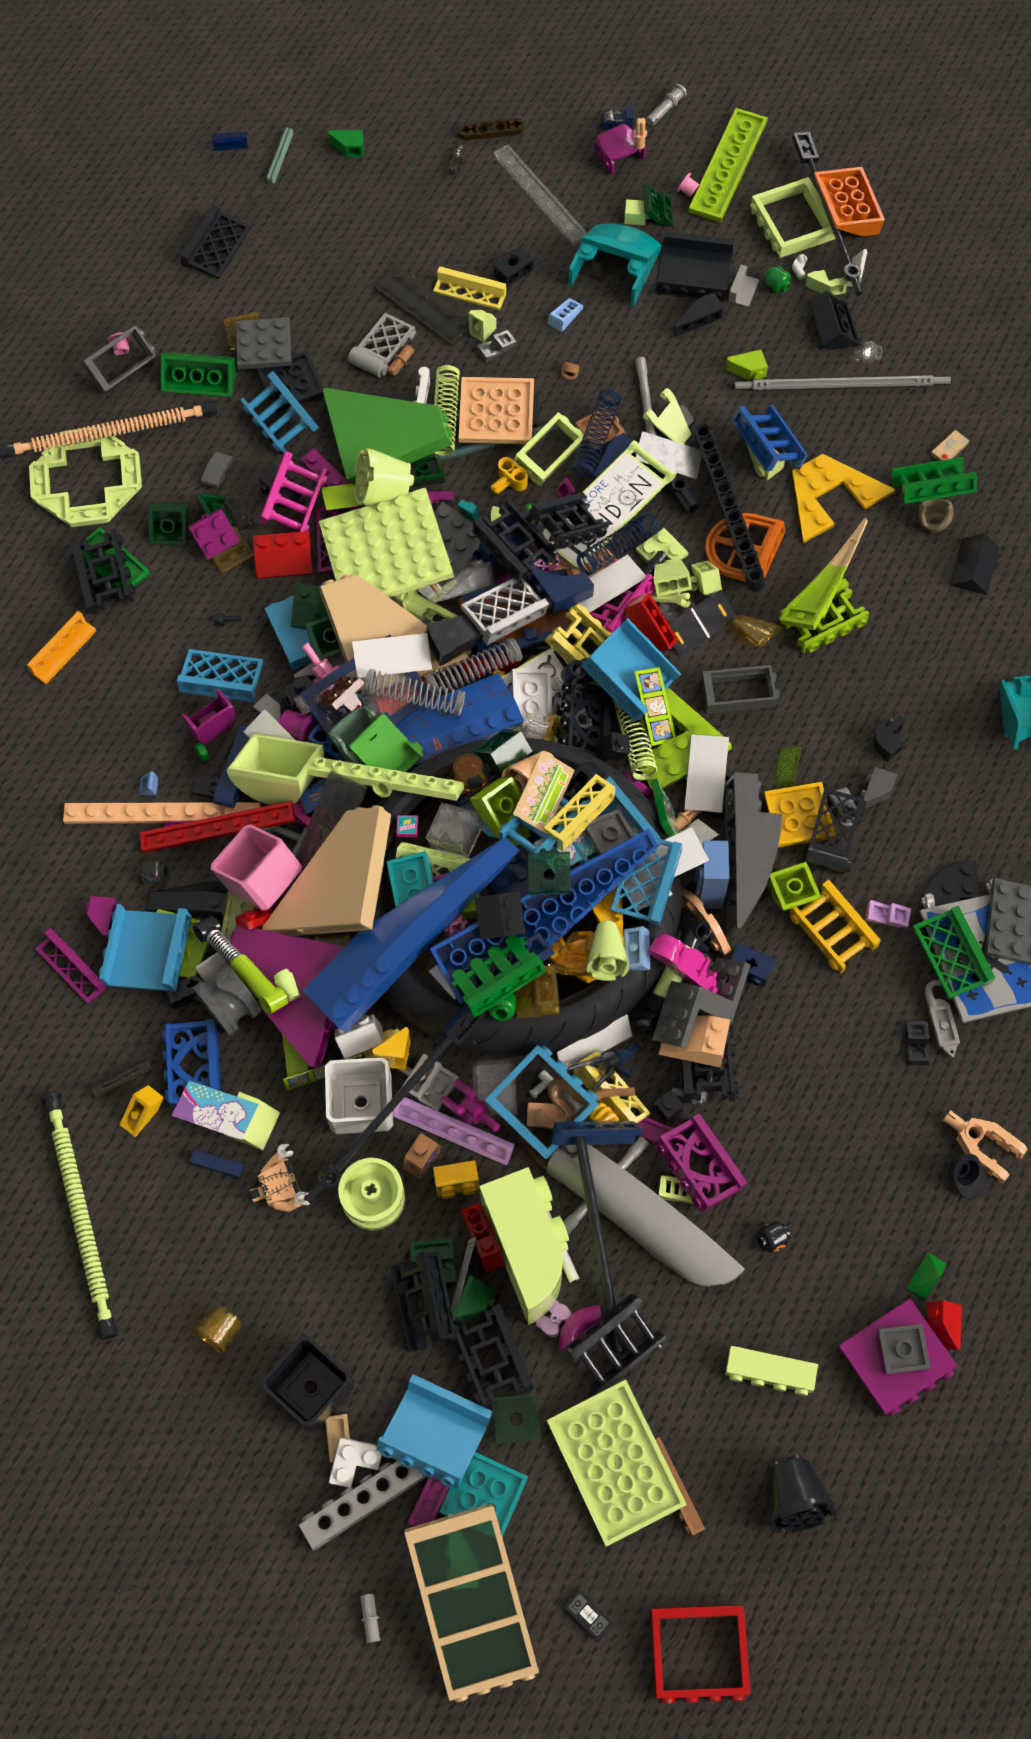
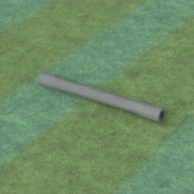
M638 357L635 359V365L639 379L643 413L645 414L648 410H652L646 359ZM645 420L646 433L656 435L655 426Z
M640 1136L617 1164L626 1170L649 1146L647 1140ZM585 1200L563 1221L568 1235L588 1212Z

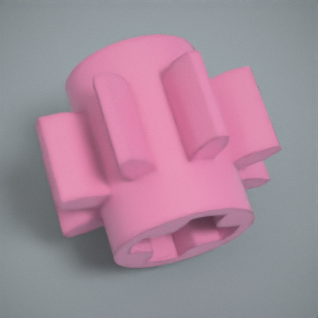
M461 913L444 930L448 937L465 928V925L468 923L465 918H462L463 915Z

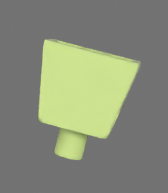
M666 560L664 563L655 566L654 584L657 597L692 590L690 574L682 560Z

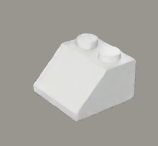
M373 1014L362 1016L346 1033L339 1028L335 1029V1039L344 1058H349L383 1043L382 1025Z

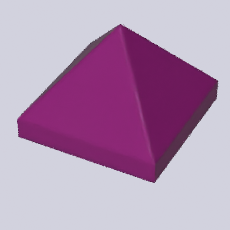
M565 478L555 489L559 498L573 495L576 492L568 478Z

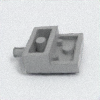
M422 1055L414 1069L407 1065L406 1070L399 1069V1071L408 1076L405 1083L426 1061L427 1055ZM436 1061L407 1096L439 1112L443 1106L440 1098L444 1095L447 1097L450 1095L455 1087L453 1083L456 1079H459V1076L443 1068Z

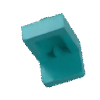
M464 500L459 502L460 514L474 523L479 518L476 505L472 502L467 503Z

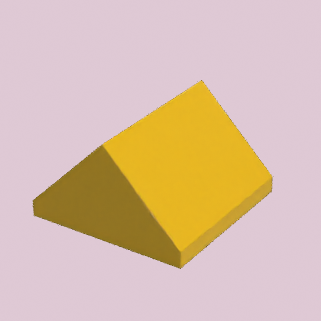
M407 1027L403 1028L372 1050L373 1058L383 1057L388 1061L390 1068L406 1070L410 1048L409 1029Z

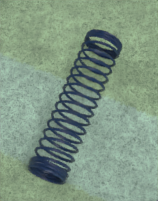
M603 389L599 393L594 411L571 466L573 473L579 477L591 478L594 475L596 465L598 464L597 460L600 459L599 455L602 454L601 450L604 449L603 445L609 434L608 430L611 429L617 414L616 411L622 401L621 396L614 390ZM603 396L613 397L616 400H618V402L607 400ZM595 420L599 424H593L592 421ZM592 430L596 434H590L588 431ZM587 435H590L594 439H588ZM585 440H588L592 444H586ZM583 445H586L591 449H585ZM581 450H584L592 455H598V458L596 459L595 457L589 454H583ZM579 455H583L585 458L590 460H596V463L594 464L593 462L587 459H581ZM575 466H580L586 470L591 471V473H584L578 470Z
M644 513L618 529V531L577 555L579 569L591 576L597 570H600L601 567H605L606 564L608 565L614 559L630 551L631 548H635L644 540L658 533L659 526L657 520L653 515ZM643 516L648 517L652 521L655 528L654 533L651 525ZM643 520L648 523V525L651 528V532H648ZM635 525L640 529L643 538L639 536ZM631 528L636 532L639 541L632 534ZM627 531L632 535L635 544L628 537ZM622 533L628 538L630 546L625 542ZM618 536L625 543L626 549L621 545ZM614 539L619 543L622 552L617 548ZM610 542L615 546L617 554L611 548ZM606 545L611 549L613 557L608 553ZM601 547L606 551L609 559L604 556ZM597 550L602 554L605 562L600 559ZM593 553L599 559L600 565L594 559ZM581 555H583L582 559H583V563H584L585 567L583 566V564H582V562H581ZM584 556L588 559L592 570L587 567Z

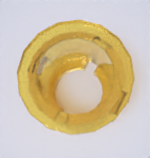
M218 1305L207 1318L202 1320L201 1326L197 1325L194 1328V1331L212 1349L220 1354H224L227 1351L225 1347L228 1343L232 1342L233 1337L243 1325L231 1312L226 1315L227 1310Z

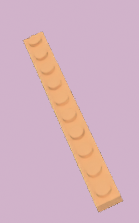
M237 802L235 808L215 805L214 803H65L63 822L64 824L197 821L259 808L261 803Z

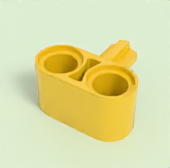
M509 457L500 459L498 462L500 479L491 486L493 493L499 494L507 486L516 491L525 490L528 485L526 470Z

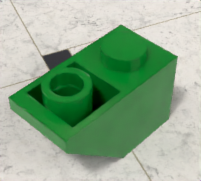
M329 130L330 144L346 157H364L363 130Z

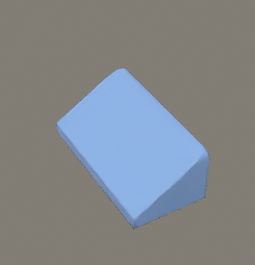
M643 926L624 929V949L629 962V970H650V954L648 953L650 948L649 930Z

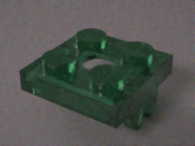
M542 848L539 853H528L529 895L571 894L570 852H558L555 848L547 851L545 848ZM548 869H552L556 873L555 878L552 880H547L543 876L544 872Z
M535 1393L495 1398L496 1404L492 1405L497 1445L541 1439ZM513 1413H519L523 1418L522 1423L518 1426L510 1423L509 1419Z

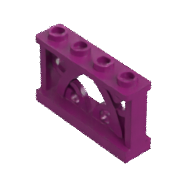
M700 1114L659 1136L654 1143L658 1154L663 1156L669 1170L676 1175L681 1188L687 1191L694 1207L699 1209L701 1213L740 1192L748 1183ZM690 1129L692 1134L690 1135L688 1140L684 1136L680 1135L681 1133ZM672 1139H677L685 1145L683 1146L679 1143L674 1144V1146L678 1148V1151L675 1152L672 1146L670 1145L669 1141ZM698 1144H700L704 1150L697 1149L699 1147ZM691 1151L699 1156H709L711 1159L708 1166L709 1176L699 1174L690 1169L689 1158ZM713 1167H716L720 1172H715L716 1176H714ZM728 1184L730 1188L720 1194L719 1185ZM710 1185H713L714 1197L707 1198L701 1188H705L708 1194L711 1189Z

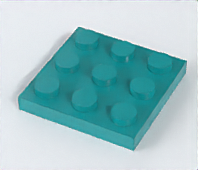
M475 1452L458 1489L455 1487L449 1488L439 1513L448 1516V1514L453 1515L493 1503L503 1537L528 1476ZM491 1520L470 1526L496 1539Z

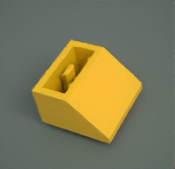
M475 1160L433 1167L438 1197L442 1196L443 1199L453 1198L456 1193L462 1192L464 1195H471L480 1189Z

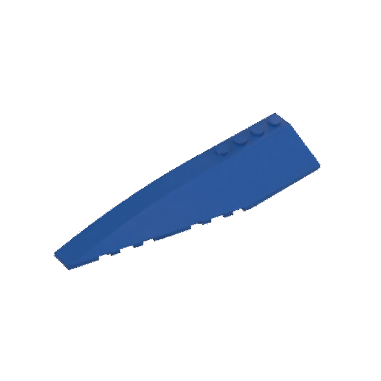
M646 829L520 897L525 934L515 936L518 939L523 937L526 940L539 932L546 944L552 947L555 942L563 937L570 928L578 923L658 848L650 830ZM478 921L428 948L459 1004L464 1002L462 997L465 995L459 987L456 989L453 987V972L458 969L463 970L465 973L472 970L470 962L474 958H480L483 962L490 958L488 950L493 946L499 947L500 950L508 947L506 944L508 936L480 939ZM538 939L530 943L529 952L537 953L543 949ZM513 954L511 963L515 964L518 960ZM495 966L493 974L498 975L501 972ZM478 977L474 979L478 986L482 985Z
M504 837L373 922L372 930L360 931L303 991L339 1029L346 1033L460 915L475 897L507 866L520 850Z

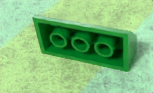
M165 352L161 355V391L232 397L236 377V357Z

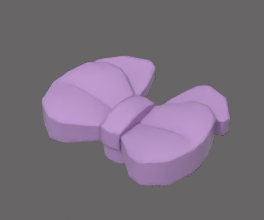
M557 1300L549 1309V1312L552 1314L550 1318L543 1315L536 1321L537 1327H541L543 1332L550 1337L559 1335V1325L572 1314L567 1306L559 1303Z

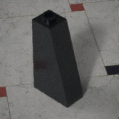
M482 610V614L489 616L493 614L491 610ZM466 614L427 624L425 631L428 636L429 646L439 666L448 663L483 641L484 636ZM481 619V623L485 628L491 625V621Z

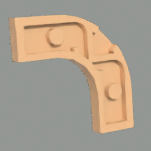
M681 886V908H686L700 921L707 922L710 925L709 937L711 941L709 943L715 951H719L724 955L729 953L731 948L714 916L706 913L703 902L697 896Z

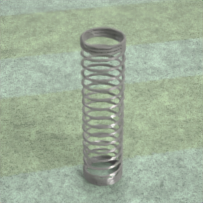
M509 638L505 640V644L500 642L499 646L489 647L488 651L478 652L477 656L472 654L471 659L469 657L466 658V662L461 659L460 664L455 662L454 666L449 665V669L444 667L443 671L438 670V674L435 672L432 675L427 674L425 681L427 685L430 683L429 690L431 693L436 684L434 698L438 697L439 687L434 679V674L438 677L443 692H446L439 671L444 675L450 691H452V686L445 674V669L450 673L451 680L455 688L458 689L457 682L451 673V666L455 670L461 686L464 684L457 671L456 664L461 668L466 683L469 684V679L462 667V661L465 663L472 681H475V678L467 663V659L471 661L474 672L480 679L479 671L473 662V656L477 659L482 674L486 676L478 654L483 657L486 669L491 674L492 671L484 657V651L488 654L493 669L497 671L496 664L490 655V649L494 652L498 666L502 669L503 666L495 651V646L499 649L506 666H508V661L501 650V644L505 647L507 656L512 664L514 660L516 662L522 660V654L516 640Z
M369 669L367 673L364 685L365 693L373 694L376 690V695L379 696L382 692L383 698L386 697L388 693V698L391 699L394 695L395 701L398 700V698L400 697L401 702H403L406 698L407 703H410L412 700L413 705H415L419 700L420 707L424 704L425 701L426 708H428L431 703L432 710L435 709L437 705L438 711H440L443 707L444 713L447 712L449 708L450 714H452L453 712L456 716H460L465 699V691L461 692L459 690L454 708L451 712L454 689L452 690L448 706L445 710L448 687L446 688L442 704L439 708V700L442 690V686H440L438 697L433 707V698L436 684L433 687V692L428 705L427 695L430 683H428L424 699L422 703H420L424 682L421 683L418 697L416 699V702L414 703L415 690L418 680L415 681L413 693L411 695L410 700L408 701L409 688L412 680L411 678L409 679L408 688L402 700V692L405 683V677H403L402 686L398 694V697L396 698V689L399 681V675L397 676L393 693L390 696V687L393 679V674H391L389 686L384 695V684L386 681L387 672L384 675L383 684L379 693L377 691L381 671H379L377 682L373 692L371 691L373 689V685L375 682L376 670Z

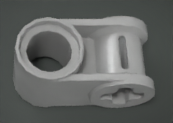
M847 787L835 790L838 792L850 794ZM827 794V800L831 802L832 806L839 803L836 796ZM853 800L843 803L849 813L857 808ZM841 805L832 809L837 819L847 815ZM848 817L839 822L846 827L852 825Z

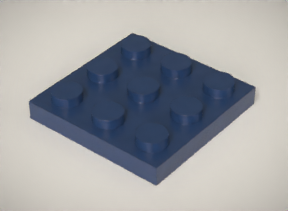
M534 838V839L530 840L529 842L533 844L534 842H536V841H538V840H537V838ZM518 845L516 848L520 852L490 882V885L495 895L519 891L520 897L555 879L556 876L547 862L538 870L531 865V853Z

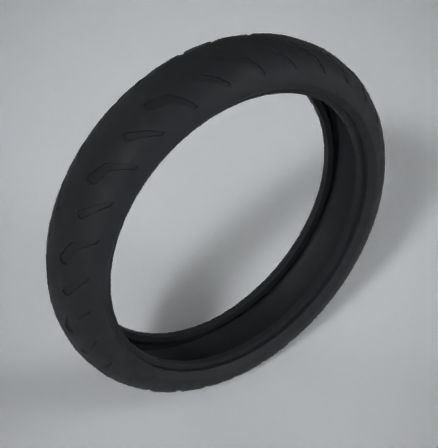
M525 737L532 749L527 758L543 750L551 753L554 758L574 770L582 763L593 761L606 773L603 779L606 780L608 777H611L657 832L660 839H668L654 807L643 793L619 771L604 761L574 747L543 739ZM488 739L471 742L444 751L421 763L408 773L451 780V770L453 767L454 781H460L464 784V789L460 796L469 793L474 789L468 790L467 779L480 774L483 781H485L494 774L489 769V776L486 778L481 771L483 763L472 752ZM464 754L471 756V758H465L456 764L458 757ZM599 784L594 791H600L604 787ZM393 790L390 796L382 797L377 802L376 806L383 807L385 811L391 814L374 921L385 915V890L389 876L387 861L395 859L397 847L407 838L397 837V815L418 816L419 824L435 809L450 801L449 799ZM586 797L584 800L581 801V803L583 801L588 800L590 797ZM680 875L674 877L670 890L673 895L668 897L660 926L641 919L639 921L638 927L643 926L649 930L650 947L654 939L661 933L674 938L677 936L682 904ZM650 907L643 908L642 914L648 916ZM360 931L349 932V933H350L351 940H352ZM650 955V970H629L625 976H616V980L612 981L598 979L584 990L566 999L547 1005L516 1009L514 1016L506 1021L494 1019L486 1010L485 1017L459 1046L454 1042L451 1045L465 1050L499 1056H526L537 1045L540 1047L545 1045L551 1052L564 1049L578 1040L586 1039L602 1031L614 1021L630 1012L652 987L665 964ZM412 965L382 995L390 1006L403 1018L407 1019L418 1029L441 1041L447 1037L442 1031L466 1005L465 1002L459 1004L457 999L454 1000L449 993L428 981Z

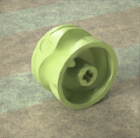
M378 1158L358 1160L345 1170L340 1179L338 1191L341 1205L347 1218L356 1226L366 1230H380L393 1224L401 1215L405 1205L403 1183L398 1171L387 1161Z

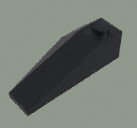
M208 881L150 892L147 911L157 912L158 909L177 914L178 908H184L193 917L207 918L212 915L217 920H224L229 890L221 881Z

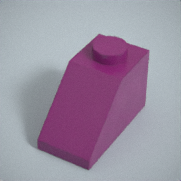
M91 896L90 902L86 904L85 913L106 942H108V931L112 927V914L116 910L117 902L115 898Z

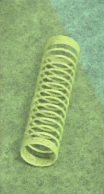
M443 365L436 371L434 405L443 408L441 411H452V413H446L448 416H452V418H448L452 423H447V425L451 429L454 428V431H452L454 436L451 437L453 445L450 446L451 448L442 449L448 451L435 452V454L440 456L452 454L455 448L454 432L456 431L455 417L457 416L456 407L460 371L451 365ZM443 370H452L456 372L457 375L451 373H444L440 375L439 372ZM442 375H453L454 377H444ZM442 385H452L455 387L447 388L443 387ZM442 390H452V391H454V392H453V393H447V392H443ZM442 395H451V396H454V397H453V398H446V397H442ZM442 400H450V401H453V402H452V403H446V402H442ZM442 405H450V406H453V407H452V408H445V407H442Z
M613 700L622 734H625L624 731L627 732V735L629 732L643 730L641 733L629 735V738L644 734V737L629 740V746H631L629 750L632 752L627 756L633 777L638 780L649 779L656 774L657 767L653 759L654 756L643 716L641 719H638L641 720L639 723L626 726V723L634 722V720L623 721V719L630 718V716H622L626 712L621 711L622 708ZM639 724L642 725L640 728H634L629 731L626 730L628 727H635ZM642 739L646 740L645 742L630 745L631 742L640 741ZM643 744H647L646 747L637 748V749H635V750H632V749H631L632 747H635V746H640V745H643ZM648 749L647 752H642L636 755L632 754L635 751ZM650 754L648 757H642L637 760L634 759L636 756ZM650 765L646 769H637L641 766ZM652 766L654 767V770L647 774L635 773V770L644 771Z

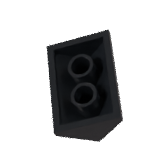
M985 533L962 538L950 586L985 595L988 594L999 547Z

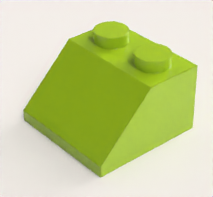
M807 862L773 872L769 876L767 886L774 902L782 911L821 899Z

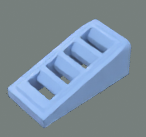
M568 298L549 314L548 324L562 332L583 309V305Z

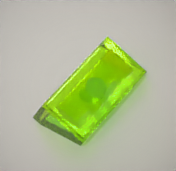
M802 747L781 748L775 783L794 787Z

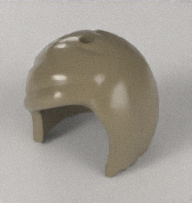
M938 498L920 503L918 508L919 522L928 531L933 533L941 532L952 522L954 514L952 502Z

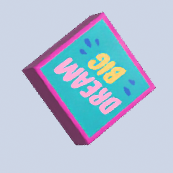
M397 815V837H417L418 816Z

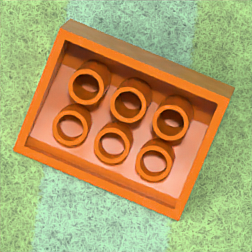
M863 167L814 172V177L836 229L859 236L879 235L885 219Z

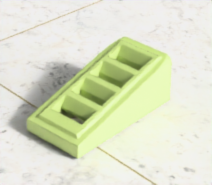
M661 1175L659 1196L662 1199L692 1203L688 1193L687 1196H682L683 1189L678 1178ZM667 1183L671 1184L670 1193L666 1192ZM675 1185H679L678 1195L674 1194Z

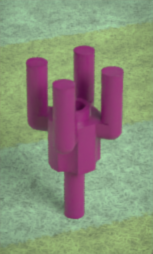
M456 1079L453 1085L466 1098L462 1100L460 1105H457L444 1095L440 1098V1102L466 1124H471L472 1122L476 1125L484 1123L493 1131H498L500 1125L487 1115L489 1109L486 1106L485 1100L479 1097L474 1090L461 1080Z

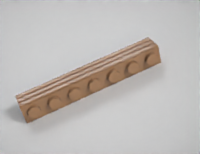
M659 1437L655 1440L687 1503V1506L679 1509L680 1513H678L681 1521L684 1520L687 1534L693 1536L705 1530Z

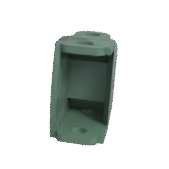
M366 705L346 715L328 733L344 760L349 763L365 764L350 749L349 745L378 717Z

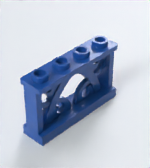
M215 1018L206 1019L207 1021L165 1024L166 1030L162 1031L163 1043H166V1050H163L164 1063L167 1062V1070H164V1080L168 1082V1090H165V1101L169 1102L171 1108H175L180 1099L176 1094L177 1087L183 1086L185 1089L189 1081L221 1091L218 1026ZM207 1029V1032L202 1033L196 1037H194L191 1032ZM184 1032L189 1036L190 1040L186 1042L185 1038L180 1037L182 1039L181 1043L175 1044L174 1037L177 1033ZM197 1045H199L200 1049L202 1046H206V1052H199ZM173 1049L176 1050V1051H178L177 1054L175 1055V1057H174ZM192 1049L201 1059L209 1060V1064L201 1066L196 1071L194 1078L185 1073L179 1066L183 1058ZM174 1071H175V1073H176V1074L179 1076V1078H180V1079H177L176 1081H175ZM202 1072L208 1073L206 1079L201 1076V1081H198Z

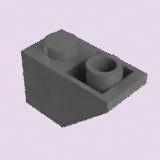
M877 767L874 768L873 774L868 773L865 782L868 788L867 790L863 789L860 796L863 798V802L866 803L865 808L889 799L898 774Z

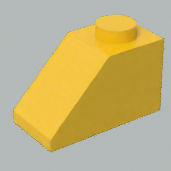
M149 1085L134 1093L120 1122V1126L136 1137L157 1113L164 1097Z

